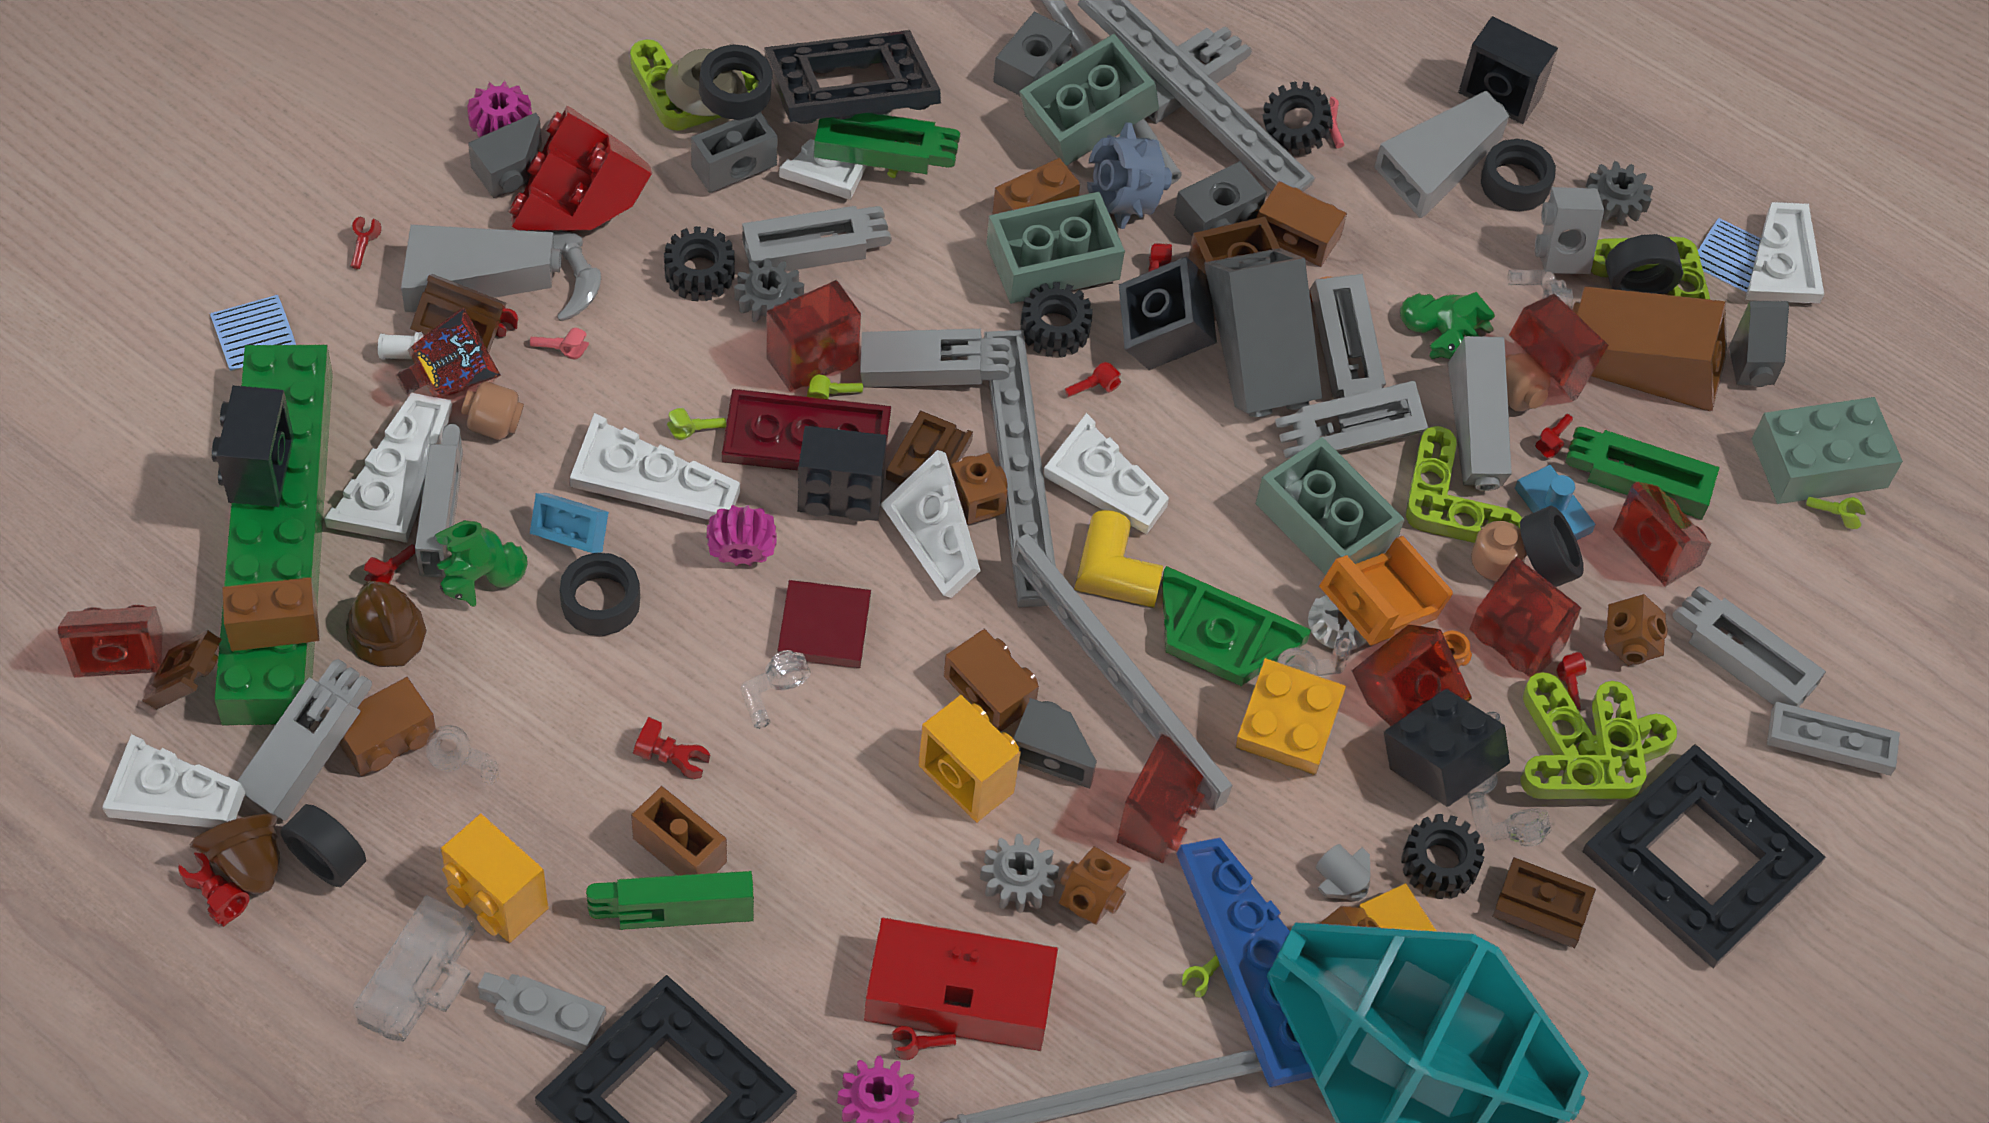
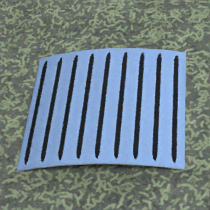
M1718 218L1698 249L1703 271L1747 293L1761 238Z
M278 295L210 313L230 371L243 367L245 345H296Z

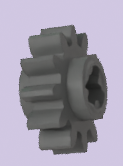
M1617 161L1613 162L1611 170L1605 165L1600 164L1596 173H1590L1586 187L1598 189L1604 208V221H1608L1613 216L1617 217L1620 225H1623L1627 215L1632 220L1638 221L1641 212L1648 211L1652 201L1650 196L1653 186L1644 184L1647 177L1646 173L1635 175L1633 173L1634 165L1630 164L1626 169L1620 168V164Z
M769 258L765 259L764 267L762 268L750 262L749 274L739 272L738 285L734 286V299L739 301V312L747 313L752 310V322L754 323L760 320L761 316H766L768 324L773 325L775 316L778 315L783 320L789 321L790 309L800 311L801 299L804 297V283L799 282V271L793 270L787 273L785 261L779 263L777 268L772 267V262Z

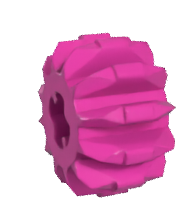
M506 81L500 86H494L489 82L487 90L476 88L474 98L469 99L467 105L469 126L473 132H477L479 138L532 114L531 101L528 95L523 94L519 85L509 88Z
M731 505L730 509H718L715 515L709 517L706 534L708 539L707 545L709 546L710 555L718 557L720 562H732L735 566L738 564L751 566L753 562H765L767 557L774 554V548L777 545L776 526L774 524V517L765 514L764 509H751L749 505L745 507Z

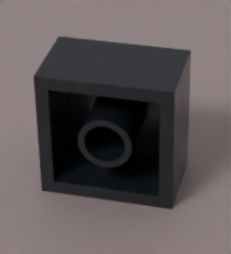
M1492 16L1472 43L1458 93L1470 99L1487 91L1496 102L1503 105L1510 119L1524 125L1543 97L1558 47Z
M1187 256L1119 284L1125 350L1148 370L1217 343L1213 303L1207 275Z
M233 385L229 402L224 401L221 406L220 424L223 427L221 437L215 436L212 444V460L219 464L218 483L220 486H224L228 503L279 507L294 441L284 390Z
M805 426L798 466L797 512H804L817 517L830 515L847 517L854 521H879L884 485L887 435Z
M1447 688L1383 731L1390 770L1446 807L1455 803L1510 764L1505 725Z

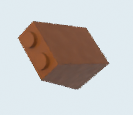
M1584 287L1581 302L1575 301L1573 305V330L1566 331L1563 351L1564 354H1569L1571 371L1699 409L1713 411L1727 355L1725 301Z

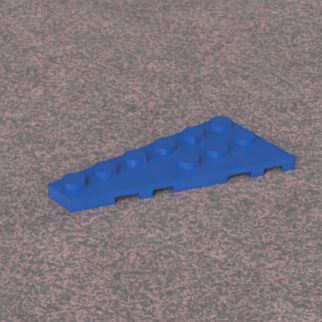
M1221 838L1181 845L1176 853L1269 1087L1314 1078L1312 1070L1267 979V975L1290 932L1279 918L1281 912L1271 900L1266 902L1251 884L1253 877Z

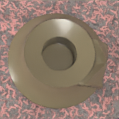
M697 49L687 53L683 58L675 62L666 74V93L669 99L685 112L700 116L716 115L703 104L699 94L701 63L707 54L713 51L712 49ZM730 70L722 72L713 79V83L725 92L733 94L748 92L741 71Z

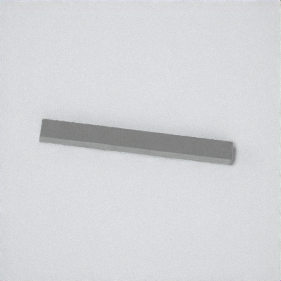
M1079 0L1078 6L1109 36L1115 34L1137 62L1272 191L1279 181L1298 188L1303 192L1313 184L1315 177L1129 0Z
M1023 330L984 332V338H1005L1009 340V351L1007 352L1009 353V364L1007 365L1009 367V377L1003 380H989L999 465L1003 468L1008 483L1005 512L1011 558L1013 559L1016 539L1029 533L1055 565ZM1012 562L1018 607L1048 606Z
M1029 533L1016 539L1012 562L1211 809L1216 810L1224 805L1233 786Z

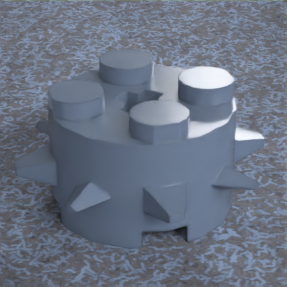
M1125 123L1119 137H1112L1109 134L1107 138H1101L1094 146L1088 163L1095 164L1093 172L1094 182H1087L1089 194L1100 192L1108 213L1114 214L1119 229H1125L1131 215H1138L1140 218L1145 214L1152 215L1163 195V190H1168L1171 186V170L1165 167L1158 140L1136 138L1132 123Z

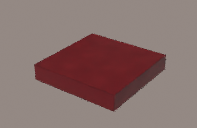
M789 580L777 658L861 668L871 590Z

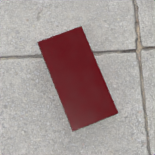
M732 389L722 449V463L798 471L805 426L887 435L888 441L891 406Z

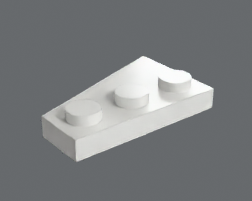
M810 139L801 147L800 154L792 161L788 159L779 167V177L851 200L867 165L814 158L815 140Z
M1772 202L1767 212L1745 300L1820 304L1824 296V289L1809 204Z
M1086 413L1044 467L1043 477L1102 510L1121 513L1128 518L1132 527L1147 535L1167 508L1169 497L1138 465H1132L1119 452L1120 447L1111 437L1106 439L1095 427L1096 422Z
M937 450L881 503V506L943 596L952 598L981 570L946 453Z
M131 734L102 809L109 818L213 828L236 819L245 790L238 781L202 765L194 766L178 759L175 753L164 748L158 750L151 747L143 739Z

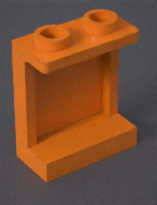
M1404 536L1395 538L1385 553L1357 564L1348 555L1337 558L1319 585L1322 591L1370 646L1436 620L1453 595L1452 589Z

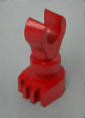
M648 717L637 738L633 754L649 761L654 753L659 756L658 760L667 763L670 760L686 777L691 779L701 778L703 769L690 764L688 760L697 758L709 763V751L701 745H677V740L668 737L666 740L660 738L662 722Z
M195 852V858L202 869L197 873H189L179 864V873L185 885L202 890V895L208 900L207 904L209 907L207 911L210 917L218 925L220 924L224 927L243 913L249 903V895L234 882L228 883L221 875L216 876L207 856Z

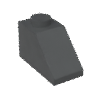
M535 112L468 143L471 168L493 198L507 192H513L520 186L528 183L531 173L527 172V169L542 143L540 117Z
M1749 301L1729 345L1737 385H1753L1756 387L1775 385L1786 360L1789 316L1788 301Z
M1030 698L1013 738L1020 751L1019 764L1090 789L1097 761L1071 712L1063 710L1053 702H1041Z

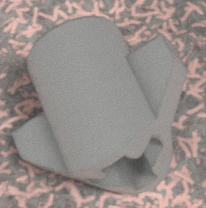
M1337 844L1317 863L1316 869L1326 878L1318 887V890L1326 898H1340L1350 901H1360L1365 898L1370 886V854L1363 847L1352 856L1340 844Z

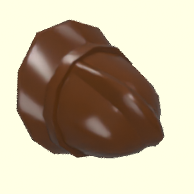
M372 580L366 582L360 589L348 613L346 622L348 642L360 659L378 667L405 666L421 651L427 632L421 611L404 592L400 591L395 585Z
M259 814L231 820L194 837L189 844L190 848L205 854L212 864H216L231 881L244 891L265 893L270 891L275 883V876L280 862V851L276 842L278 835L275 831L278 818L276 814Z

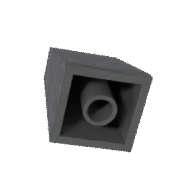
M1278 248L1204 262L1234 406L1249 413L1250 417H1261L1272 414V408L1286 406V409H1300L1304 406H1309V401L1322 399L1305 258Z

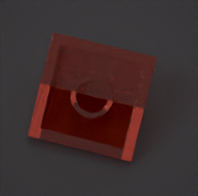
M1555 293L1524 307L1509 333L1517 348L1522 353L1528 354L1550 376V380L1571 401L1578 399L1609 346Z
M1636 482L1631 486L1613 530L1663 586L1666 587L1701 566L1711 546V542L1707 539L1704 531L1695 526L1680 510L1678 503L1673 498L1668 497L1659 486Z
M1516 557L1478 606L1469 630L1476 635L1481 643L1491 646L1505 657L1515 670L1531 677L1536 673H1541L1564 650L1582 607Z
M131 605L127 608L118 609L90 607L82 611H68L58 626V636L74 678L156 673L162 664L163 627L156 606Z
M1408 624L1351 670L1367 705L1390 726L1446 688L1467 702L1472 699L1441 629Z
M1161 734L1125 801L1116 841L1164 864L1170 850L1177 852L1183 844L1188 829L1183 827L1188 816L1196 818L1206 796L1200 793L1204 776L1171 738Z

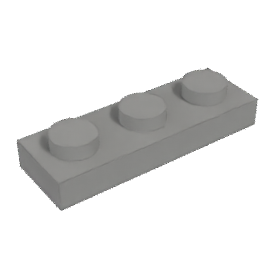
M1775 702L1771 710L1767 745L1891 776L1896 769L1900 732Z

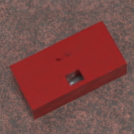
M881 917L865 1000L864 1021L898 1027L908 1026L915 1030L944 1035L955 1034L956 1037L1041 1051L1058 947Z

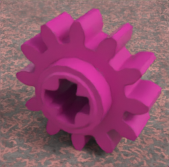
M881 1056L876 1057L874 1068L870 1069L862 1060L857 1061V1076L852 1073H844L842 1084L846 1089L838 1091L837 1103L845 1106L842 1110V1121L849 1122L857 1119L856 1123H900V1120L906 1123H912L914 1121V1110L911 1107L918 1105L919 1092L911 1090L914 1086L915 1076L913 1074H906L900 1077V1061L894 1062L890 1069L884 1068ZM873 1094H881L883 1101H874Z

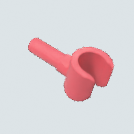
M1330 97L1329 104L1333 128L1329 129L1336 148H1342L1345 144L1336 121L1339 102L1335 97Z
M571 328L565 339L533 336L530 338V346L555 348L561 350L564 355L571 359L581 357L589 343L583 341L586 337V332L579 328Z

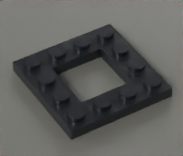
M910 30L764 47L765 58L769 61L772 68V79L789 122L810 124L821 118L849 119L854 117L855 114L869 112L884 115L892 112L894 109L910 108L913 110H923L930 105L941 104L940 88ZM874 63H882L889 80L820 88L814 72L829 73L835 68L849 66L855 69H863Z
M1696 744L1687 750L1593 836L1582 850L1586 856L1713 969L1795 891L1826 858L1824 854ZM1695 805H1698L1760 859L1713 905L1649 850L1661 836Z
M666 974L536 1095L535 1103L555 1123H630L605 1099L666 1041L728 1096L701 1123H772L797 1098V1090Z

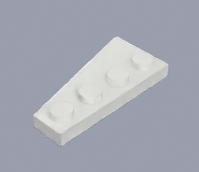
M416 393L410 394L385 430L386 436L378 448L371 450L365 459V466L355 480L351 479L343 491L344 497L336 508L332 507L324 518L326 527L408 542L422 501L430 444H441L443 429L448 424L452 412L451 400Z
M596 413L593 415L570 476V486L573 488L708 520L709 517L716 514L718 509H730L731 505H735L740 493V482L696 461L689 463L674 455L673 450L661 444L657 448L639 439L638 433L625 427L623 430L607 424V419Z

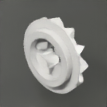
M1327 595L1320 599H1315L1308 615V624L1312 634L1320 643L1335 650L1346 651L1359 648L1367 642L1349 620H1347L1343 630H1339L1340 624H1338V618L1336 617L1340 610Z

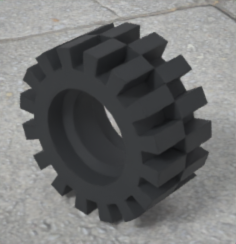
M1297 81L1290 82L1291 89L1286 90L1283 84L1278 87V96L1274 92L1268 96L1270 103L1265 102L1264 104L1265 114H1263V121L1266 131L1285 150L1291 149L1293 155L1299 156V149L1304 148L1305 153L1309 154L1312 153V145H1315L1317 149L1323 146L1322 138L1328 140L1330 137L1329 129L1333 128L1330 104L1325 93L1322 95L1320 88L1316 85L1311 90L1310 83L1303 82L1302 88H1298ZM1305 108L1311 112V122L1303 128L1291 129L1284 124L1285 115L1293 109Z
M695 226L694 233L691 234L687 228L681 230V238L674 234L671 237V244L667 243L665 246L664 271L666 283L669 282L670 289L673 292L679 289V296L684 299L688 293L691 294L692 301H698L699 295H704L705 301L712 300L713 292L720 297L724 294V288L729 290L735 277V252L731 241H725V235L721 232L714 236L713 228L707 227L706 233H701V226ZM694 258H705L714 262V265L707 269L695 270L687 267L685 263Z
M1053 282V289H1049L1047 283L1040 285L1039 292L1035 288L1031 290L1029 297L1026 296L1024 299L1020 330L1024 332L1025 343L1028 346L1034 343L1033 351L1040 353L1042 349H1046L1047 357H1053V351L1059 352V358L1066 357L1067 349H1069L1072 355L1077 353L1079 346L1083 348L1090 335L1093 309H1090L1091 302L1089 298L1083 300L1084 293L1080 289L1074 294L1073 286L1069 284L1066 285L1065 289H1060V282ZM1052 313L1061 314L1069 318L1071 323L1065 326H1052L1044 322L1042 317Z
M1435 814L1433 822H1431L1428 816L1422 819L1420 826L1416 823L1408 836L1401 856V863H1405L1403 868L1405 877L1412 874L1409 883L1414 888L1420 883L1424 885L1421 893L1428 896L1430 889L1435 890V899H1443L1446 892L1449 893L1450 899L1457 897L1460 890L1463 894L1467 892L1471 884H1474L1484 861V856H1482L1485 850L1484 844H1477L1480 839L1479 833L1476 830L1469 834L1468 831L1471 824L1466 821L1463 822L1461 827L1456 825L1455 823L1458 818L1456 816L1450 815L1448 822H1444L1443 814ZM1433 845L1448 847L1457 854L1459 863L1453 868L1439 867L1430 861L1427 856V849Z

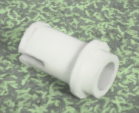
M416 332L415 336L380 334L378 339V355L380 359H413L417 364L411 352L413 350L417 352L416 346L422 345L425 341L430 343L431 339L429 336H423L422 332Z

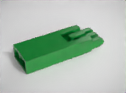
M871 112L855 114L854 117L849 119L821 118L818 122L814 141V158L927 175L929 165L946 168L955 166L961 133L956 129L935 126V122L891 115H877Z
M1585 427L1575 428L1573 440H1571L1569 446L1570 451L1565 459L1567 465L1590 473L1587 480L1588 483L1701 520L1709 507L1720 468L1607 430L1601 433ZM1608 458H1612V459L1618 460L1619 463H1618V462H1615V461H1612V460H1609ZM1624 463L1634 465V467L1624 465Z
M752 871L617 879V882L593 883L586 889L588 914L594 919L619 918L620 930L754 921Z

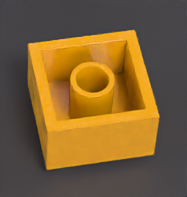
M1265 658L1239 730L1235 748L1316 775L1346 686Z
M960 694L922 724L918 766L976 823L1014 793L1020 758L1019 747L1009 734L999 732L990 723L987 714L979 705L970 704Z
M480 813L441 847L444 863L442 871L447 879L448 887L446 891L448 895L461 908L468 905L477 914V920L481 926L492 936L500 934L510 944L549 909L544 869L483 814Z

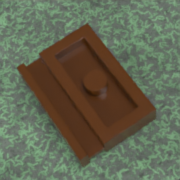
M430 274L410 329L422 332V334L436 339L435 336L440 338L443 336L442 333L434 334L438 331L437 329L465 309L462 318L476 343L482 344L481 350L484 352V358L488 357L501 321L503 309H505L507 303L435 274ZM451 331L448 333H444L445 335L450 334V336L447 337V344L455 346L453 344H450V342L448 341V339L452 337L454 334H452ZM467 344L465 345V346H466V347H465L466 349H467L468 346L473 347V345H467Z
M920 410L886 469V479L901 485L937 450L946 453L951 469V464L958 462L964 457L972 442L973 431L967 430V432L957 429L956 424Z
M206 630L169 649L151 683V686L156 688L155 691L145 695L142 701L157 710L195 692L198 685L193 683L194 679L200 676L206 677L212 671L218 660V655L215 652L222 639Z
M1513 857L1492 917L1575 948L1579 942L1596 888Z

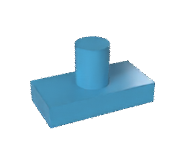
M1548 465L1517 480L1515 490L1533 513L1548 506H1554L1564 515L1576 540L1593 532L1596 524L1573 495L1575 483L1570 477L1558 475L1553 467Z
M536 493L530 534L589 553L603 552L609 512L550 493Z

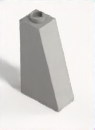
M1484 91L1381 143L1374 168L1417 216L1422 218L1489 153L1493 146L1502 140L1509 114L1501 103L1496 102L1487 91Z
M410 225L401 285L405 312H415L417 310L430 274H435L493 298L552 288L553 272H560L561 249L554 248L552 232Z
M1465 336L1448 362L1463 485H1475L1477 490L1491 491L1503 486L1512 474L1504 337Z

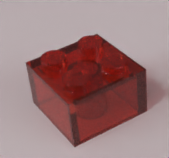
M837 280L767 310L766 358L790 392L802 386H810V380L816 375L826 376L837 370L843 371L859 361L861 313Z

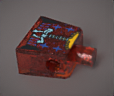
M465 308L455 312L410 346L408 352L415 364L395 374L406 395L427 385L431 395L437 398H444L476 388L483 382H493L501 376Z

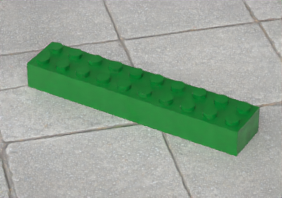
M245 345L241 386L284 390L294 441L279 507L231 503L224 587L311 577L318 605L333 379L328 345ZM222 606L220 638L222 640L219 644L215 703L222 726L276 725L309 677L313 679L315 642L231 651L224 625V610Z

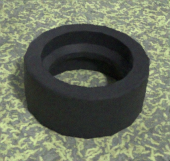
M736 44L721 46L707 54L701 63L699 94L703 104L716 115L725 119L735 120L750 118L763 111L770 101L773 71L769 61L759 51L751 47ZM730 70L744 71L758 81V87L747 93L733 94L719 89L713 83V79L722 72Z
M1517 138L1503 140L1493 146L1486 156L1481 172V186L1485 195L1494 204L1506 210L1519 212L1533 210L1542 205L1549 196L1555 180L1556 165L1552 156L1542 146L1530 140ZM1508 164L1521 165L1530 169L1538 177L1539 182L1528 186L1515 185L1505 180L1498 173L1497 168Z
M1645 234L1626 239L1617 244L1608 253L1605 261L1609 282L1614 290L1664 295L1672 291L1681 282L1684 274L1676 243L1669 237L1658 234ZM1658 264L1647 270L1630 272L1640 266Z
M1548 506L1522 518L1520 521V532L1527 556L1537 575L1547 587L1556 588L1583 575L1584 564L1578 542L1564 515L1556 507Z
M592 553L581 556L569 564L561 576L560 602L565 619L581 632L598 636L620 632L632 623L639 612L641 599L640 582L635 569L621 557L611 553ZM597 578L616 581L625 590L623 601L613 608L605 610H590L581 606L577 602L575 594L579 586Z
M305 804L280 830L283 841L295 857L313 874L332 886L341 888L367 861L364 850L352 834L334 817L315 805Z

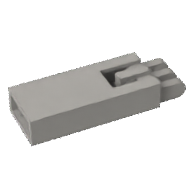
M1223 27L1215 33L1205 28L1178 46L1216 84L1235 72L1237 65L1247 59L1252 52V49L1247 44L1240 46L1242 40L1236 35L1230 38L1232 32L1227 27ZM1147 72L1156 84L1159 110L1148 117L1154 123H1158L1183 105Z
M850 206L742 223V240L748 263L753 262L759 268L764 267L765 259L769 258L772 262V267L777 268L779 263L785 261L787 264L786 271L866 259V249L886 246L891 243L892 238L890 232L887 231V221L884 219L885 214L880 206L862 209ZM843 232H846V233H847V234H842V235H838V234H837V233H843ZM830 234H832V236H829V237H821V236H824V235H830Z
M1363 274L1315 279L1310 291L1332 397L1343 398L1383 388L1386 382ZM1361 357L1365 378L1359 379L1357 372L1359 365H1349V358Z
M981 329L862 332L860 370L863 387L982 384V380H1003L1009 377V367L1007 366L1009 364V353H1007L1009 351V340L1005 338H982ZM952 357V360L941 361V358ZM957 357H968V360H957Z
M1415 381L1304 406L1296 414L1275 419L1277 428L1293 425L1294 431L1279 435L1281 443L1295 440L1298 443V446L1283 450L1285 458L1293 457L1321 438V436H1325L1323 438L1339 453L1419 434L1428 429ZM1337 416L1342 432L1330 435L1334 432L1332 422L1317 427L1315 421Z
M448 424L444 427L441 444H430L415 545L419 575L422 577L444 578L446 576L444 570L437 568V563L449 557L450 552L447 550V545H442L436 541L435 534L453 526L455 522L463 458L460 428L455 424Z
M1697 587L1691 593L1692 597H1687L1682 603V607H1678L1673 612L1675 621L1693 633L1689 644L1773 705L1775 702L1799 707L1819 685L1826 673L1824 669L1726 598L1721 601L1703 587ZM1722 627L1729 633L1726 635L1725 633L1720 631L1719 628ZM1735 636L1737 639L1742 641L1743 644H1738L1732 639V637Z
M336 659L330 664L319 682L309 677L238 779V782L241 783L245 790V795L271 814H276L277 817L286 821L361 712L357 708L371 689L372 681L365 676L359 677V672L351 667L347 668V665L340 659ZM327 706L330 708V711L323 719L320 714ZM315 720L321 722L314 733L309 730Z

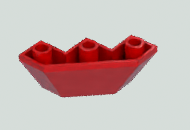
M566 106L562 114L556 111L546 128V132L550 133L542 152L538 151L527 169V172L531 173L523 193L519 192L508 212L512 214L511 227L518 231L592 230L633 207L652 175L651 166L626 144L573 108Z

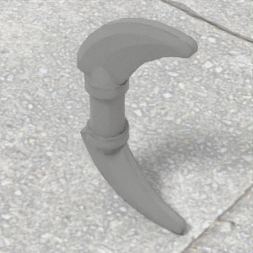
M567 230L534 231L552 232L554 248L561 249V254L569 261L574 270L576 283L573 296L567 306L558 314L560 321L570 319L586 309L596 297L601 284V272L597 268H592L587 263L582 254L583 240L577 234Z

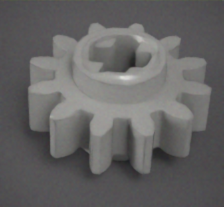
M1021 834L1015 836L1014 845L1011 846L1008 845L1006 840L999 838L997 852L986 850L984 858L986 865L981 867L980 879L988 882L985 892L987 897L995 896L998 893L1001 895L999 908L1003 909L1009 904V901L1016 902L1017 911L1022 913L1026 901H1030L1034 907L1039 909L1042 904V894L1053 896L1055 890V883L1053 881L1058 879L1059 867L1051 864L1054 854L1053 850H1045L1042 853L1038 851L1039 838L1033 839L1029 846L1023 844ZM1017 871L1022 872V875H1017Z

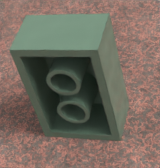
M1115 34L1110 35L1019 91L1025 117L1066 166L1092 151L1101 138H1107L1109 134L1114 137L1121 133L1125 123H1132L1134 125L1159 110L1155 82Z
M1100 192L989 215L986 245L1010 304L1024 301L1026 296L1029 297L1031 290L1035 288L1039 292L1040 285L1047 283L1049 289H1053V282H1060V289H1065L1066 285L1069 284L1075 290L1120 280L1125 250Z
M1875 397L1765 412L1751 439L1777 504L1807 500L1808 497L1824 498L1888 488L1903 462Z
M1323 437L1264 475L1261 479L1255 503L1325 575L1334 561L1342 556L1348 555L1357 564L1385 553L1394 539L1399 537L1404 518Z

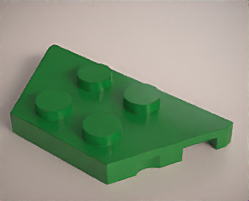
M1168 566L1163 571L1162 594L1165 652L1243 686L1259 675L1265 658L1279 662L1305 645L1309 640L1311 629Z

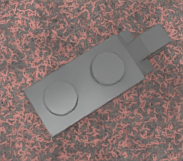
M485 972L477 987L480 994L479 998L496 1004L494 1010L497 1014L504 1017V1022L581 1051H585L592 1044L606 1015V1007L525 976L520 977L519 975L511 974L509 980L504 977Z

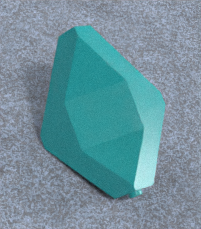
M1295 922L1267 975L1272 990L1281 1005V1009L1288 1020L1290 1028L1300 1045V1049L1312 1070V1074L1336 1123H1566L1570 1119L1575 1120L1584 1104L1586 1096L1582 1095L1581 1092L1589 1072L1500 948L1475 934Z

